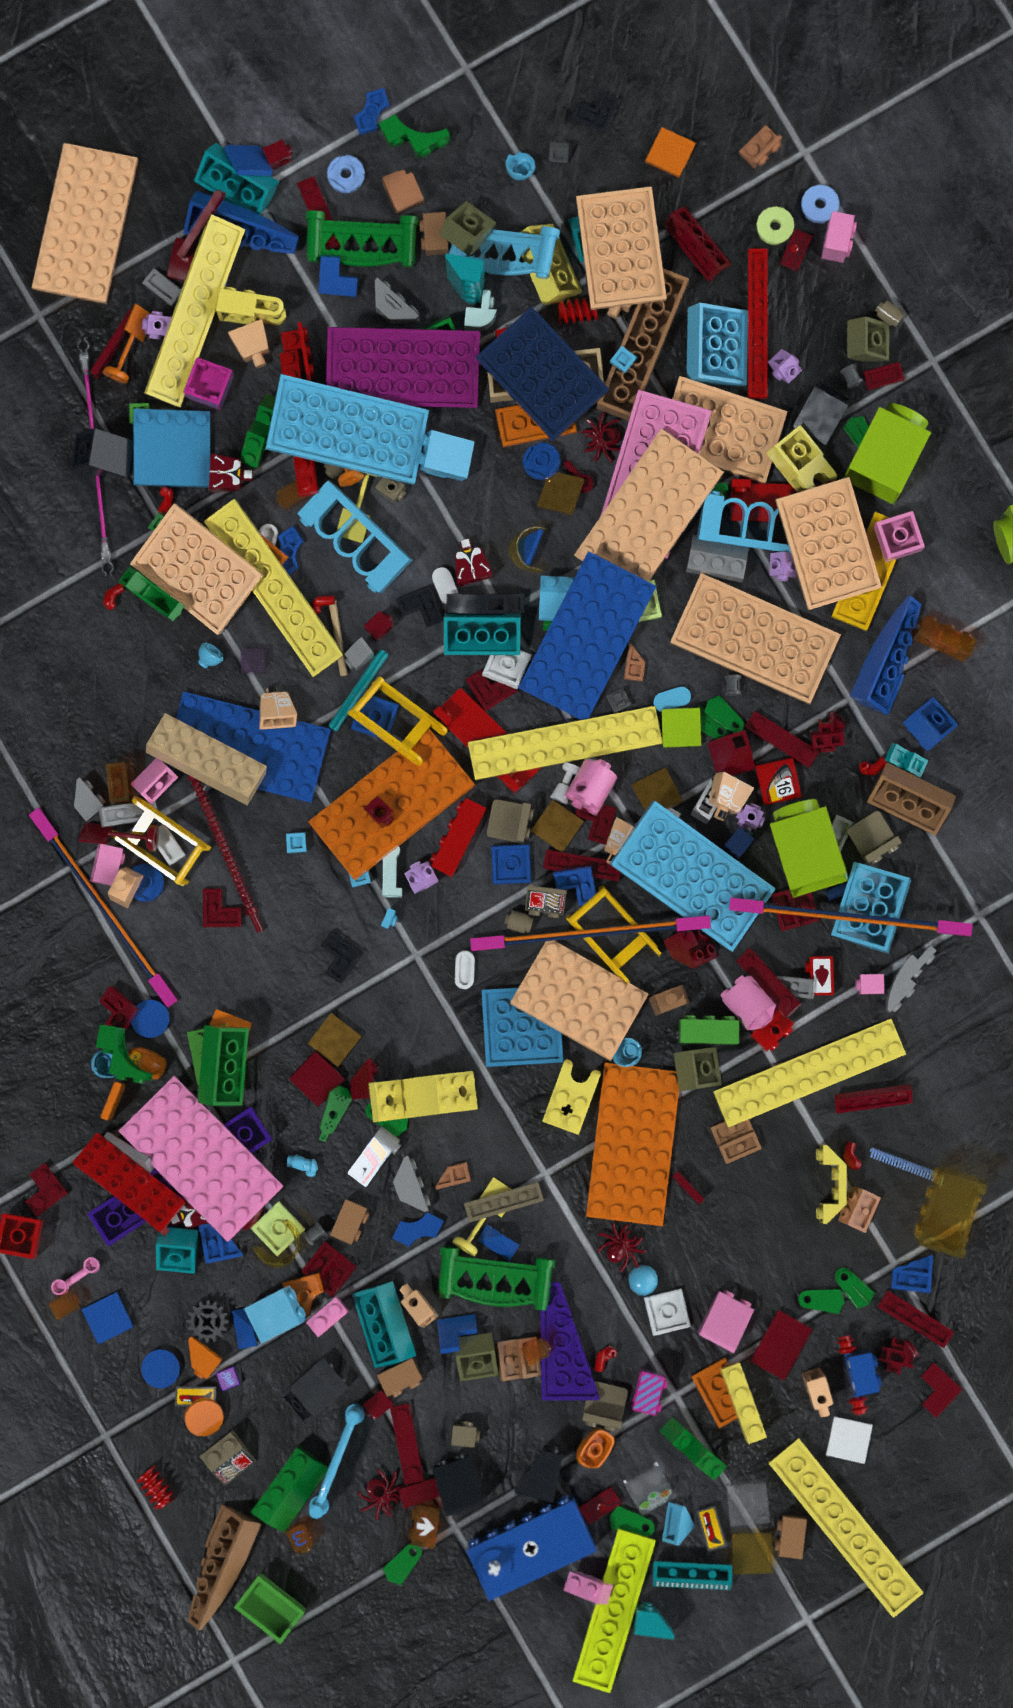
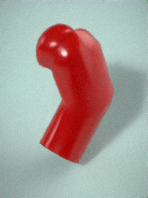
M163 486L159 494L164 499L157 511L166 515L173 502V491L171 488L168 489L166 486Z
M120 583L105 592L103 605L108 610L116 607L115 597L125 591Z
M880 757L875 763L861 762L859 769L864 775H876L888 762L883 757Z
M847 1141L843 1159L850 1169L858 1170L862 1163L854 1155L856 1143Z
M608 1346L597 1353L594 1371L604 1372L605 1362L615 1358L617 1355L615 1348Z

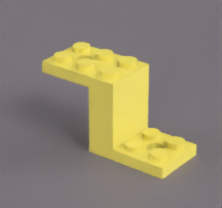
M473 1071L369 1083L373 1122L478 1109Z

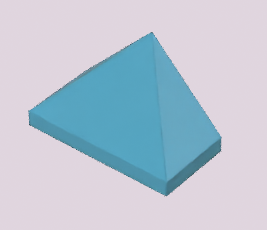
M668 1502L662 1541L673 1545H680L695 1525L685 1506Z

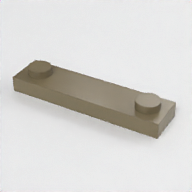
M537 1182L464 1203V1207L470 1223L543 1202L544 1200L539 1183Z

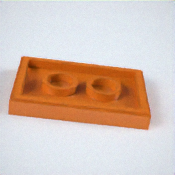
M725 1357L691 1375L719 1428L737 1419L719 1369L722 1366L728 1365Z

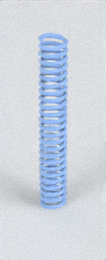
M874 1147L870 1149V1152L872 1151L870 1158L874 1154L873 1159H875L877 1155L876 1160L879 1158V1162L882 1159V1163L885 1160V1164L888 1161L889 1165L891 1161V1166L893 1165L897 1168L900 1164L899 1169L903 1165L902 1170L906 1166L905 1171L907 1169L908 1172L911 1170V1173L914 1171V1175L918 1169L917 1176L919 1175L927 1179L929 1175L928 1180L932 1176L931 1181L934 1179V1182L937 1180V1183H939L940 1178L942 1180L944 1178L943 1173L935 1172V1170L929 1168L926 1169V1167L923 1168V1165L920 1166V1164L917 1165V1163L906 1161V1159L894 1157V1155L879 1149L877 1150V1148L874 1149Z

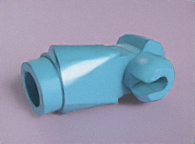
M297 1154L293 1156L288 1155L287 1167L306 1171L308 1177L316 1175L318 1165L315 1159H305Z

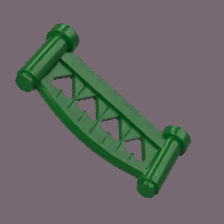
M306 211L305 220L308 221L306 258H308L310 263H318L321 255L340 256V264L349 266L374 267L401 262L402 267L412 268L413 264H415L416 227L419 226V217L401 216L400 224L324 220V212ZM332 234L335 235L341 246V249L338 251L325 249V244ZM351 235H353L360 247L357 252L344 250V245ZM370 236H372L379 248L376 253H373L371 250L364 252L362 249ZM389 237H391L397 248L395 254L390 252L383 253L381 250Z
M440 1246L439 1254L442 1257L438 1286L439 1298L450 1299L451 1295L454 1294L463 1299L488 1306L513 1307L534 1304L536 1310H546V1307H548L552 1268H555V1259L537 1257L535 1265L462 1257L459 1256V1248ZM466 1270L473 1282L472 1288H467L466 1286L459 1287L457 1284ZM485 1273L493 1286L490 1291L485 1288L482 1290L477 1288V1282ZM504 1275L512 1288L510 1293H506L504 1290L502 1292L496 1290V1285ZM524 1277L531 1289L530 1295H525L524 1293L517 1294L515 1292V1287Z

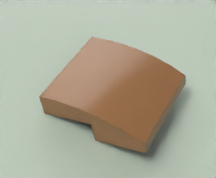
M749 1119L731 1127H727L725 1120L710 1126L726 1164L762 1149Z
M537 1337L495 1342L500 1381L541 1376Z

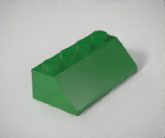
M204 1025L198 1103L211 1106H242L249 1028Z
M298 1445L251 1513L266 1524L285 1532L321 1482L329 1467Z

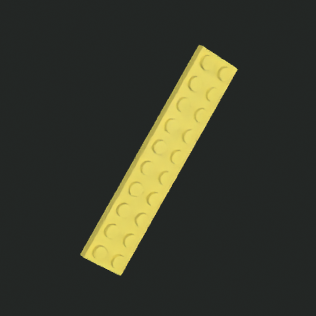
M212 214L208 218L146 386L145 394L176 407H181L185 396L183 391L196 357L199 358L217 308L219 290L224 289L245 229Z
M236 499L230 501L204 521L214 535L264 574L252 591L312 677L317 676L345 655Z
M652 706L468 742L474 778L475 780L505 775L506 773L511 774L562 764L564 762L659 745L663 742L656 708Z
M889 1019L713 1091L727 1127H731L906 1055L892 1019Z
M799 1438L768 1462L893 1618L923 1594L922 1590Z

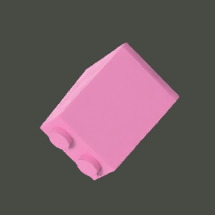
M725 1289L723 1292L718 1290L697 1333L734 1353L754 1309L751 1308L752 1304L741 1298L739 1302L734 1299V1294Z

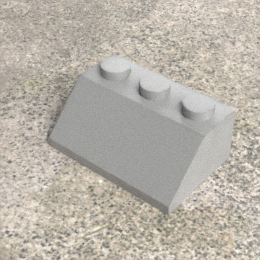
M693 535L686 572L699 575L702 573L709 577L742 583L749 547L697 540V535Z

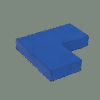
M321 255L319 293L356 297L358 277L339 275L340 256Z
M591 865L553 871L556 889L566 890L575 888L579 906L584 905L596 894Z
M475 1314L437 1320L441 1354L460 1351L458 1336L478 1333Z

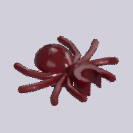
M602 412L598 428L590 419H587L586 421L594 430L581 431V434L592 433L587 434L585 438L591 437L593 439L592 443L586 444V446L591 448L584 449V452L596 450L598 447L593 461H596L602 447L606 458L613 462L606 449L620 451L621 447L614 448L609 446L617 444L621 434L616 428L606 427L612 423L620 422V419L611 420L602 427L605 412Z
M612 1223L615 1237L599 1232V1236L613 1241L602 1244L598 1248L597 1253H600L604 1247L612 1244L607 1249V1258L610 1262H621L626 1256L619 1272L626 1268L629 1255L634 1261L635 1267L639 1268L638 1262L631 1251L646 1253V1250L632 1248L636 1247L643 1240V1237H640L634 1244H631L636 1240V1236L632 1240L627 1238V1234L631 1231L625 1232L628 1224H625L618 1235L615 1223Z
M377 1469L385 1484L379 1479H372L367 1483L366 1490L372 1499L357 1491V1494L362 1499L374 1502L367 1507L361 1508V1512L377 1505L376 1520L379 1519L380 1507L387 1516H392L385 1506L393 1510L389 1507V1502L394 1500L398 1504L396 1498L401 1501L399 1494L393 1492L406 1487V1485H401L391 1489L396 1480L397 1471H394L393 1478L388 1486L389 1483L385 1474L380 1469Z

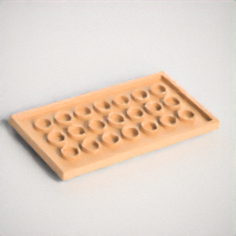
M64 143L33 279V290L107 304L138 158Z
M660 429L574 556L583 561L587 552L590 551L649 582L724 472L669 433Z
M701 573L670 643L810 705L841 634Z

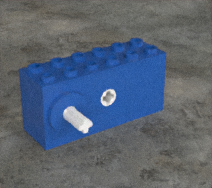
M568 1494L558 1498V1502L553 1505L547 1503L541 1506L540 1511L536 1513L530 1511L522 1515L523 1518L519 1521H515V1519L510 1520L504 1524V1528L499 1530L497 1527L486 1532V1536L482 1538L476 1536L469 1540L466 1551L489 1601L597 1551L594 1540L573 1495L570 1497ZM530 1543L532 1546L534 1545V1548L531 1549L530 1547H527V1544Z

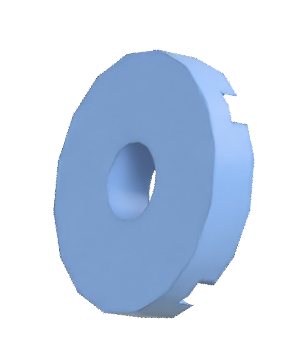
M351 155L336 157L330 163L327 170L330 185L341 193L356 191L362 186L365 177L362 163ZM343 170H349L351 172V176L349 178H343L341 176V172Z
M816 185L805 192L801 208L808 220L814 223H825L829 221L832 211H838L839 199L835 191L830 187ZM822 200L825 202V207L819 209L815 206V202Z

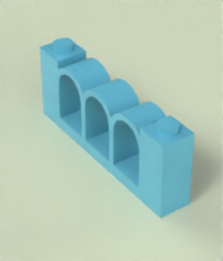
M328 480L318 490L319 493L315 494L297 513L301 517L299 520L306 527H314L321 537L332 539L337 553L343 557L353 558L352 563L355 570L361 575L368 576L365 579L368 582V588L374 593H383L413 559L332 481ZM340 502L352 516L336 533L328 535L322 528V521L331 509ZM359 520L371 532V535L357 550L348 554L342 549L341 539L353 524ZM377 538L391 552L374 570L366 572L360 565V557Z
M711 491L703 502L697 540L791 553L789 545L772 542L775 518L779 513L778 508L773 510L770 505L764 502H755L747 506L742 500L737 498L724 500V496H720V492ZM730 502L738 504L742 509L739 537L719 535L722 511L724 506ZM756 506L763 507L769 515L765 541L745 538L749 513Z

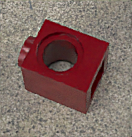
M283 139L262 148L272 170L292 162V149L289 143L285 145Z
M379 611L364 625V629L376 642H379L394 627L392 623L393 618L387 612L383 614Z
M378 795L364 807L366 813L382 829L392 824L396 816L394 811ZM379 810H386L384 816L377 817Z
M382 1388L364 1402L365 1408L363 1411L369 1418L373 1417L376 1420L391 1408L394 1402L389 1396H386Z

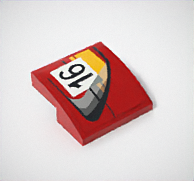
M793 757L755 765L764 805L801 797Z

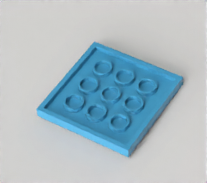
M134 409L133 485L209 488L210 412Z
M518 988L482 990L486 1067L563 1063L561 1033L510 1004Z

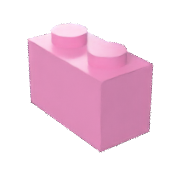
M156 758L131 785L152 805L178 776L161 760Z
M98 844L90 882L108 886L112 885L119 871L120 864L123 865L125 853H122V848Z
M336 1296L306 1323L319 1337L350 1310Z
M570 1571L564 1591L596 1604H608L613 1585L582 1572Z

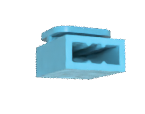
M434 430L427 432L422 440L424 447L423 452L419 456V470L442 478L448 477L459 481L467 479L475 441Z
M290 1285L244 1308L261 1344L307 1321L305 1311L297 1301V1295Z

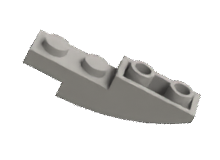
M931 945L918 958L912 954L909 955L899 968L888 992L885 1007L887 1013L891 1011L895 1013L902 1005L900 1001L904 997L909 998L915 991L913 987L916 983L911 978L916 979L923 971L920 968L925 963L928 965L936 957L933 954L937 950Z

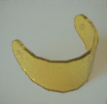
M529 527L513 537L508 551L509 557L515 566L524 571L543 573V569L528 566L521 560L518 553V542L524 532L537 531L538 529L546 532L547 528Z
M289 1219L285 1220V1224L295 1238L296 1245L292 1255L284 1259H274L266 1255L258 1246L253 1247L257 1256L265 1264L274 1268L285 1267L290 1264L299 1250L301 1243L300 1233Z

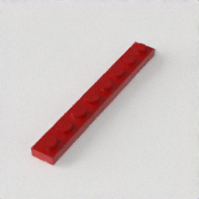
M748 249V399H767V249Z
M295 349L279 353L282 374L303 379L300 351ZM293 456L298 496L305 497L318 494L315 462Z

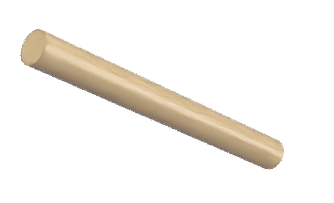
M335 601V605H329L334 640L344 653L337 603ZM345 655L338 659L340 677L348 676L344 661Z

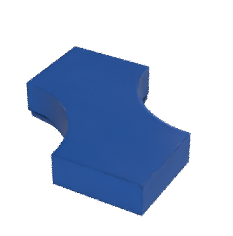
M384 88L366 93L367 102L364 109L354 116L360 136L377 131L379 115L390 107Z
M294 526L278 535L280 550L289 557L283 564L288 575L299 569L296 562V553L298 548L304 543Z
M426 1212L423 1218L416 1222L400 1221L392 1239L410 1247L420 1237L429 1236L436 1238L444 1220Z

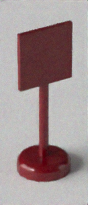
M85 823L78 838L79 842L107 844L110 836L146 840L147 850L155 852L158 846L159 828L158 825H151L148 828L147 835L112 832L113 826L102 828L101 824Z

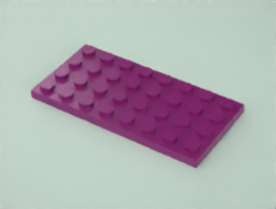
M327 327L326 385L410 406L477 408L479 362L475 357L479 354L480 331Z

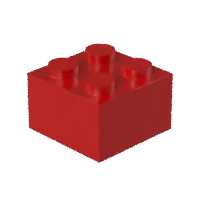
M2 1213L0 1222V1253L30 1259L37 1258L44 1219Z

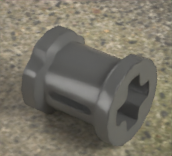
M856 364L849 365L840 371L847 380L848 389L856 387L863 382V379L859 377L856 371Z
M741 675L724 676L727 690L725 696L742 695L740 691Z
M316 1221L315 1225L308 1231H303L302 1235L311 1246H314V1242L323 1235L326 1236L327 1232Z

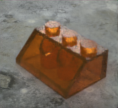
M929 615L921 619L913 637L914 641L964 663L971 657L977 639L973 638L971 633L966 631L961 633L955 630L956 627L947 623L943 625L938 622L937 618Z

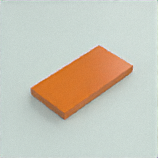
M519 405L495 409L502 447L549 439ZM575 422L560 436L577 433Z

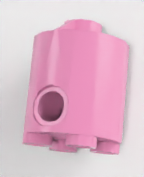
M585 759L564 796L572 801L571 804L578 809L586 808L589 813L597 815L614 786L617 776L610 770L611 765L602 759L594 761Z
M740 976L734 982L736 984L734 987L726 989L720 995L723 998L722 1001L747 1030L761 1029L773 1019L776 1004L752 976Z

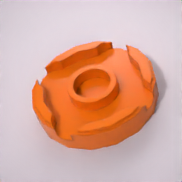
M211 1398L194 1400L187 1407L184 1414L186 1427L197 1436H208L216 1432L222 1425L224 1417L221 1406Z

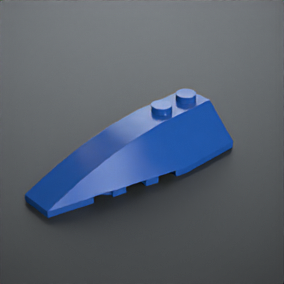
M198 191L195 192L190 200L183 231L184 234L189 235L212 196ZM223 200L214 214L216 217L245 229L239 248L252 247L254 250L269 249L271 252L295 253L299 236L253 211Z
M912 596L906 597L882 629L864 661L850 694V697L858 703L885 715L889 714L903 682L904 674H902L904 664L908 662L909 657L906 656L908 646H911L913 641L911 633L912 629L916 628L921 609V603Z

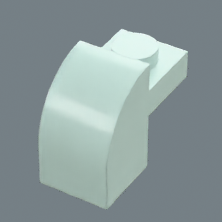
M483 290L481 308L466 307L465 330L484 331L494 323L496 310L489 309L493 308L494 297H491L489 290Z

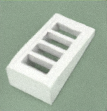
M711 779L691 812V816L705 824L708 823L717 808L709 803V798L705 797L706 795L710 797L711 791L709 789H712L713 780ZM704 802V803H706L707 805L711 806L712 808L710 809V808H708L707 806H705V805H703V804H701V803Z

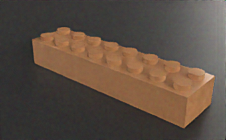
M664 268L663 275L667 299L665 301L637 305L621 346L635 355L637 359L626 373H623L614 365L612 366L605 383L609 391L597 402V409L627 421L630 419L638 390L645 391L688 286L689 278Z

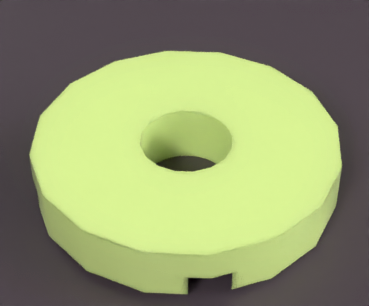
M777 206L767 208L759 215L756 224L759 237L771 245H779L788 241L794 229L793 217L784 208ZM772 222H778L780 224V229L773 230L771 229L770 224Z

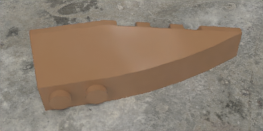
M221 1505L205 1545L208 1548L206 1557L202 1558L200 1565L203 1566L201 1578H197L196 1585L198 1590L197 1594L193 1596L187 1622L198 1630L203 1629L227 1596L247 1559L261 1526V1523L251 1516L226 1505Z

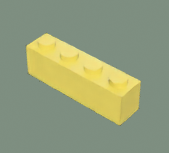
M736 1361L720 1367L722 1378L745 1441L751 1444L767 1438L740 1363Z

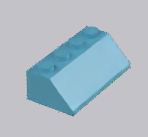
M541 576L539 620L553 621L575 577Z

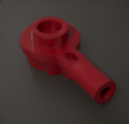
M567 460L563 465L571 475L584 479L581 493L591 491L594 485L593 479L589 475L580 473L570 460Z

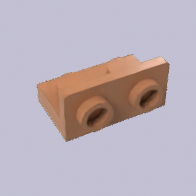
M765 125L739 151V154L754 169L758 165L763 166L769 159L767 156L771 152L776 153L781 148L783 137L781 135L777 136Z
M853 1186L848 1193L847 1204L842 1208L838 1221L866 1233L881 1197Z

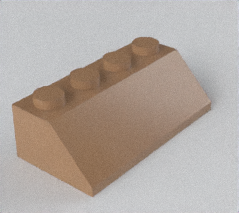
M886 763L867 802L936 836L948 816L956 796L894 765Z

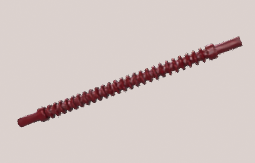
M188 775L189 782H192L191 786L195 788L193 791L197 793L195 796L199 797L197 801H200V807H203L202 812H205L204 816L208 818L206 821L210 823L208 826L212 827L210 831L214 832L213 837H216L215 842H218L219 852L223 853L221 855L225 858L223 861L227 862L226 867H229L228 872H231L232 882L236 883L234 887L238 888L239 897H242L241 902H244L243 907H246V915L250 916L257 933L264 931L257 915L258 910L256 906H253L254 901H251L252 896L248 895L250 893L246 890L248 887L244 886L245 881H242L243 876H240L241 871H238L239 866L235 865L237 861L233 860L235 857L231 855L232 851H229L230 846H227L226 836L222 835L224 831L220 830L222 826L218 825L217 816H214L215 811L211 809L213 806L209 804L211 801L207 800L209 796L205 795L206 790H203L202 782Z

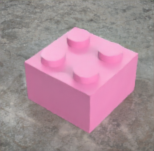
M832 211L828 222L822 259L843 263L845 257H849L853 241L850 239H853L857 222H853L855 215Z
M913 511L876 522L874 525L885 562L921 552L925 548Z

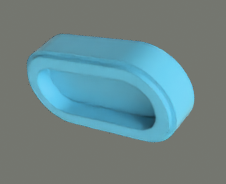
M677 687L657 694L653 704L659 712H662V709L680 708L690 702L691 693L685 687Z

